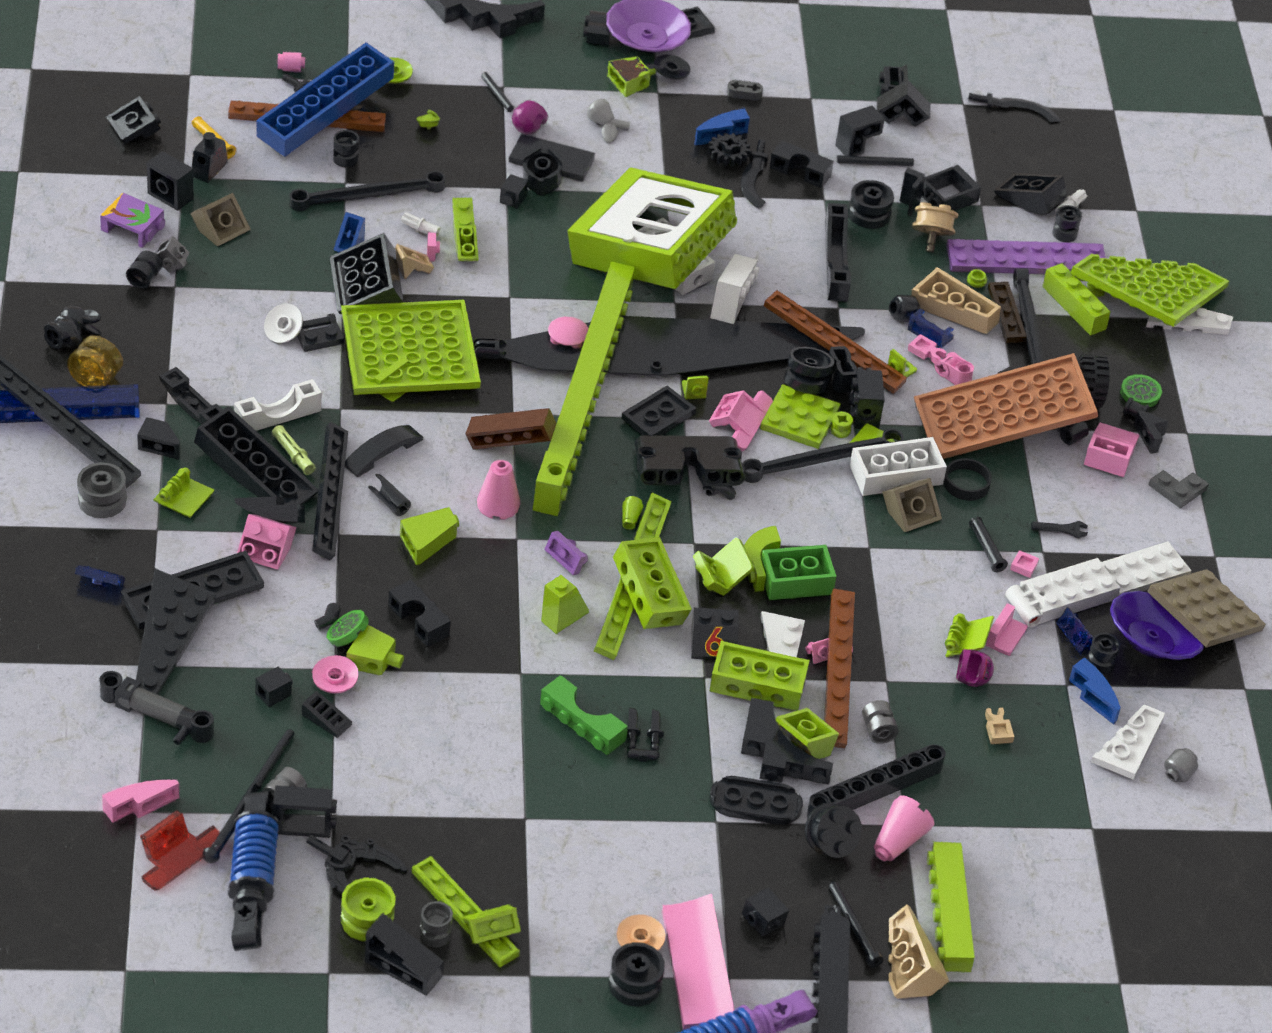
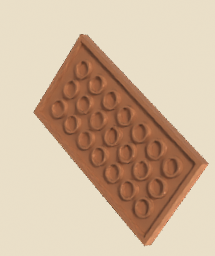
M1074 353L913 396L926 437L934 438L943 459L1098 417V411Z

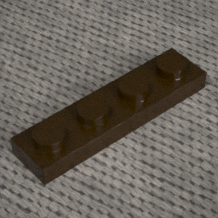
M989 282L988 291L991 300L1001 306L999 324L1005 342H1026L1027 335L1009 282Z

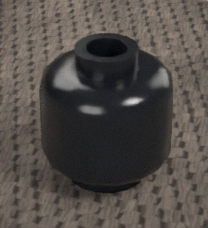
M897 295L889 304V312L897 321L915 320L920 312V304L912 295Z

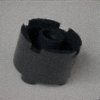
M535 148L525 155L523 178L529 180L528 188L542 196L554 191L561 185L562 158L555 150Z

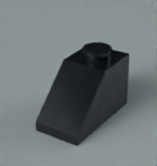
M146 417L137 434L138 450L179 460L180 441L169 424L165 421Z

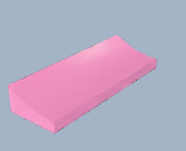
M712 894L688 902L663 905L662 914L683 1030L690 1029V1027L695 1025L698 1026L700 1023L707 1022V1020L712 1018L715 1019L717 1016L724 1015L729 1011L733 1012V1001Z

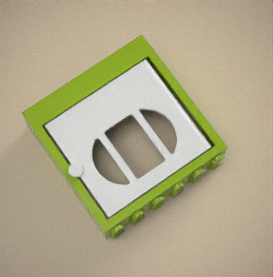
M630 167L567 230L572 263L608 272L611 262L635 267L633 279L677 289L736 226L737 217L735 214L733 191ZM649 206L688 215L678 226L639 218ZM633 224L668 233L658 235L644 234L637 231Z

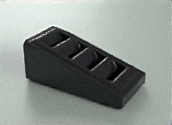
M317 691L302 703V715L336 738L352 725V721ZM339 721L340 723L334 727L333 725Z

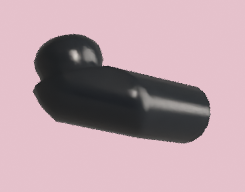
M337 603L328 604L324 616L314 620L318 630L332 625L339 619L341 609Z

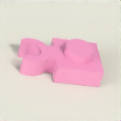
M921 334L908 345V351L924 360L929 357L934 364L941 358H946L947 353L944 349L936 348L937 343Z

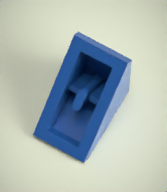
M345 212L334 247V251L337 252L344 251L365 240L364 217Z

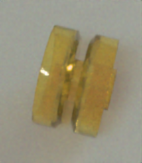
M100 336L85 338L78 349L67 360V368L76 382L85 388L96 391L104 389L123 366V358L119 350L110 341Z

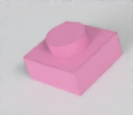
M428 232L427 256L430 261H435L436 253H440V241H436V233Z
M1019 550L1011 564L1010 570L1030 578L1038 565L1039 558Z

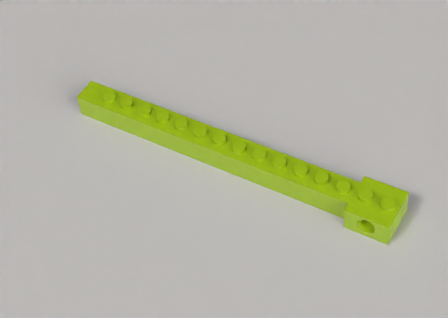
M615 262L610 264L548 451L545 453L536 479L533 511L558 516L562 502L566 500L567 487L571 485L573 477L571 471L576 470L578 461L576 456L580 457L583 445L581 441L585 442L587 429L585 428L590 427L592 419L590 413L595 412L597 403L595 398L599 399L601 392L600 384L603 385L606 372L604 370L608 371L609 356H613L615 349L613 343L618 341V329H622L624 321L622 316L627 314L628 304L626 303L631 302L633 293L631 288L635 271L633 266Z

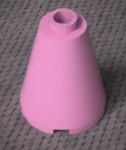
M497 460L491 464L477 497L478 509L488 518L493 519V516L500 517V519H507L513 517L519 510L520 497L513 468L505 460Z
M899 796L893 801L874 844L875 855L880 860L893 861L927 834L934 826V819L927 809L924 812L919 809L920 803L906 796Z

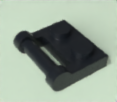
M334 313L327 314V317L303 321L302 328L297 335L304 352L344 344V337ZM329 325V326H327V327H322V328H317V329H312V330H307V331H304V330H303V329H309V328H314V327Z

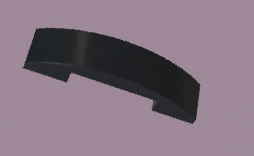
M177 367L159 376L163 386L175 402L197 422L203 424L223 410L217 404L212 406L189 385V378Z
M400 425L387 429L358 447L345 460V467L356 477H359L373 469L374 462L401 446H404L406 449L422 441L423 436L410 425Z

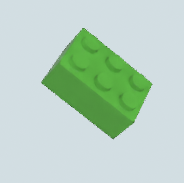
M826 544L762 550L761 561L766 574L765 588L769 600L831 595L835 587L836 573Z

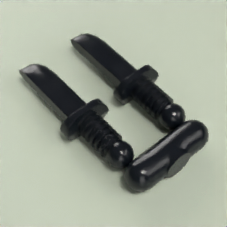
M629 707L627 757L638 759L641 762L659 759L660 738L664 737V731L660 730L661 714L658 710L652 709L651 729L647 730V736L651 738V750L636 749L637 737L641 735V729L637 728V710Z

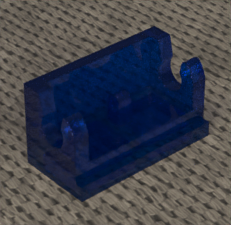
M923 309L912 313L908 330L917 336L921 334L937 343L936 348H943L953 340L954 335L951 332L954 328L951 326L942 330L922 316L925 312Z

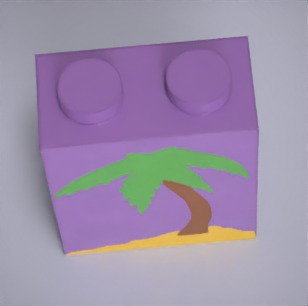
M122 193L100 215L101 231L108 233L115 225L138 234L139 247L141 248L147 242H150L159 230H162L165 225L163 209L125 193Z

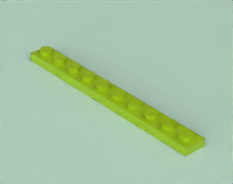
M651 493L634 540L659 538L672 501ZM621 576L593 650L611 660H614L617 656L634 608Z

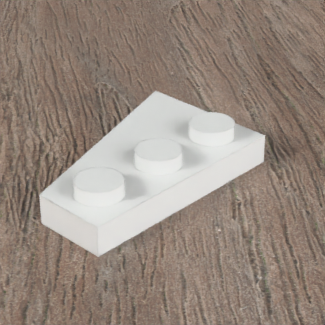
M761 611V622L764 627L763 633L764 638H766L767 651L797 657L805 620Z

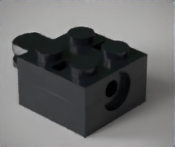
M858 367L856 377L852 378L851 381L853 393H849L848 399L849 405H852L850 415L853 418L854 429H862L867 423L879 429L885 401L882 371L871 370L869 367L863 370V367Z

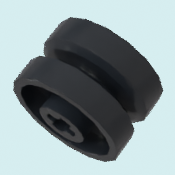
M864 180L855 184L851 190V201L848 208V217L851 221L866 229H877L888 224L894 202V192L885 183L876 180Z
M796 347L790 351L784 381L789 387L803 393L821 394L826 392L830 383V374L834 367V359L828 353L816 348Z
M638 942L624 944L617 949L612 956L609 975L611 994L619 1002L628 1006L640 1007L655 1001L661 993L665 971V961L662 954L655 947Z

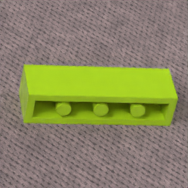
M1063 263L1046 269L1042 287L1090 336L1106 330L1110 310L1075 275L1071 274V271Z

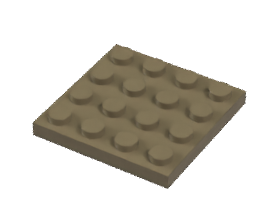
M1208 569L1151 584L1147 591L1205 647L1263 631L1266 625L1256 613L1251 611L1241 599L1236 597Z

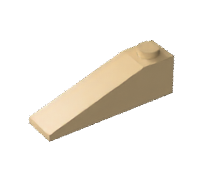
M905 905L889 918V942L892 944V954L889 955V962L892 964V972L889 973V983L897 999L931 996L948 983L949 979L942 962L911 907Z

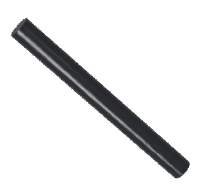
M837 155L836 162L913 166L914 158Z

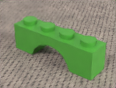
M560 675L545 686L541 691L540 705L546 711H550L559 718L563 724L571 727L580 737L588 740L596 749L608 755L626 741L628 726L611 713L591 715L582 711L576 705L577 687Z

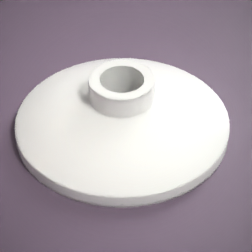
M284 303L277 305L268 313L264 322V330L267 337L276 343L291 341L302 328V314L292 304Z

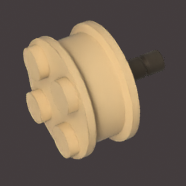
M921 202L920 206L915 207L917 218L916 222L912 224V228L929 234L926 251L934 252L937 235H955L956 231L953 229L954 220L958 218V213L951 210V206L948 205L936 207L930 203Z

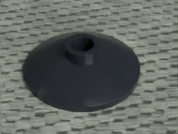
M660 55L655 58L653 63L655 70L660 75L670 79H684L689 76L691 71L690 65L684 59L675 55Z

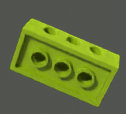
M661 538L622 541L613 555V560L643 629L683 625L692 608Z
M721 641L712 672L709 692L750 701L751 698L774 702L773 706L798 711L807 677L809 660Z

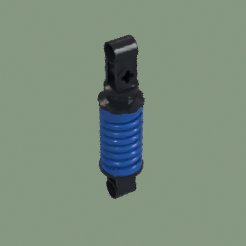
M270 790L245 794V811L238 815L234 822L235 837L228 896L233 900L234 924L231 940L235 951L261 948L263 913L267 909V903L273 899L274 871L280 822L272 815L274 800Z

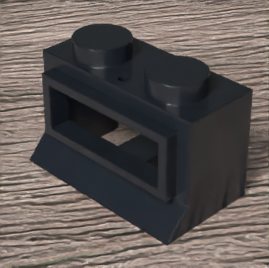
M907 64L902 67L884 66L883 72L880 71L879 83H881L880 95L896 87L895 85H890V82H899L900 85L908 80Z

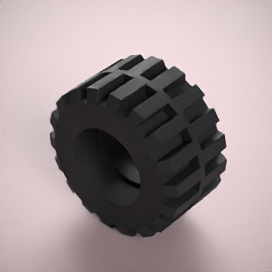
M1081 354L1077 359L1096 408H1102L1106 402L1109 389L1110 368L1106 356Z

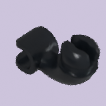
M703 486L702 488L706 490V495L713 496L714 492L718 491L728 500H732L736 495V491L732 486Z

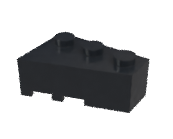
M384 913L379 916L366 932L365 962L425 996L430 993L442 978L444 961Z

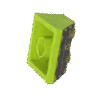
M805 708L777 716L776 722L794 745L818 759L831 756L839 733L810 709Z

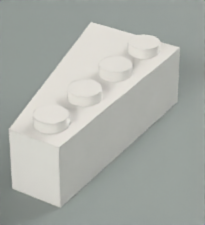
M734 254L717 282L710 318L731 324L735 323L746 295L749 293L750 287L753 286L754 280L758 277L760 268L757 267V259Z

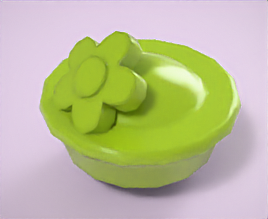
M429 109L427 111L428 114L416 118L419 126L427 127V129L437 126L440 117Z

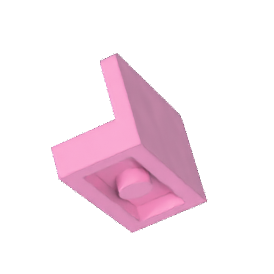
M1008 603L991 627L986 646L1010 656L1028 626L1012 619L1015 606Z

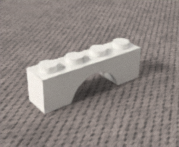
M311 379L293 385L290 392L283 399L275 403L262 404L255 397L234 402V411L257 431L320 412L322 392L314 380Z

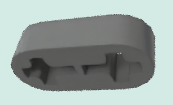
M731 80L728 82L727 94L733 98L759 100L763 95V86L757 82Z

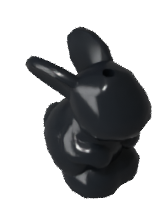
M75 306L65 307L61 315L56 317L55 323L48 322L44 326L45 341L54 349L73 348L82 342L81 330L95 336H101V331L92 325L100 321L101 315L94 310H83Z

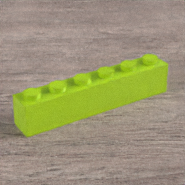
M933 842L931 851L927 852V865H931L929 884H933L931 903H935V908L933 909V922L937 923L935 941L939 942L940 946L937 948V955L946 972H971L975 956L962 843Z

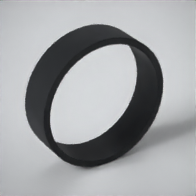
M963 458L954 460L947 466L943 482L946 490L952 496L961 500L974 501L987 495L992 475L983 463ZM958 469L973 470L985 478L987 485L977 490L962 489L953 484L948 475Z

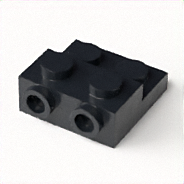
M140 96L106 116L124 144L140 135L146 139L161 129L159 124L162 123L156 113H151L154 110L149 102L146 101L144 103Z

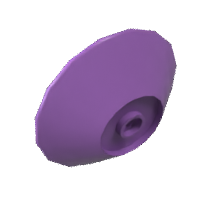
M622 0L614 4L607 13L606 25L611 34L623 44L642 52L673 50L683 45L691 35V23L685 13L675 5L663 0Z

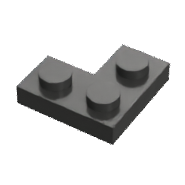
M1162 470L1150 479L1149 486L1181 509L1208 489L1209 483L1193 472L1181 481H1178Z

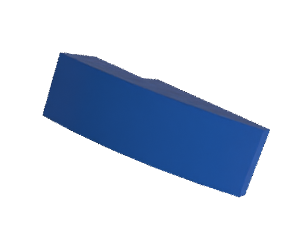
M745 108L720 114L702 123L696 128L695 145L709 144L712 137L717 138V134L724 136V133L728 135L732 133L735 135L748 133L750 118Z
M1084 657L1072 667L1069 681L1082 691L1081 700L1114 725L1117 722L1121 709L1117 696L1106 678Z

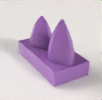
M559 531L551 533L544 550L572 575L579 574L582 566L588 561V555L576 547L574 540L567 539Z

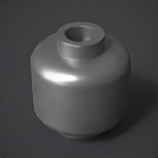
M1187 748L1175 749L1164 762L1166 776L1174 782L1177 780L1180 782L1188 781L1198 769V758L1195 753Z

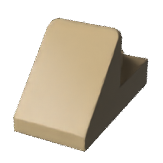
M400 244L395 246L398 269L404 279L414 269L429 274L434 269L426 254Z

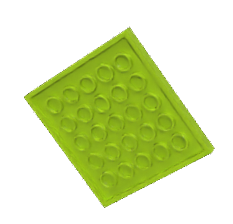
M465 300L341 306L354 395L480 388L481 381ZM401 357L409 360L408 366L402 370L399 368L398 373L394 376H389L388 380L383 384L375 382V376Z

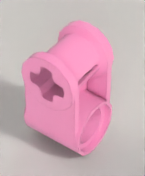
M955 352L948 353L946 358L938 360L934 364L936 372L954 385L972 381L973 364L961 358Z

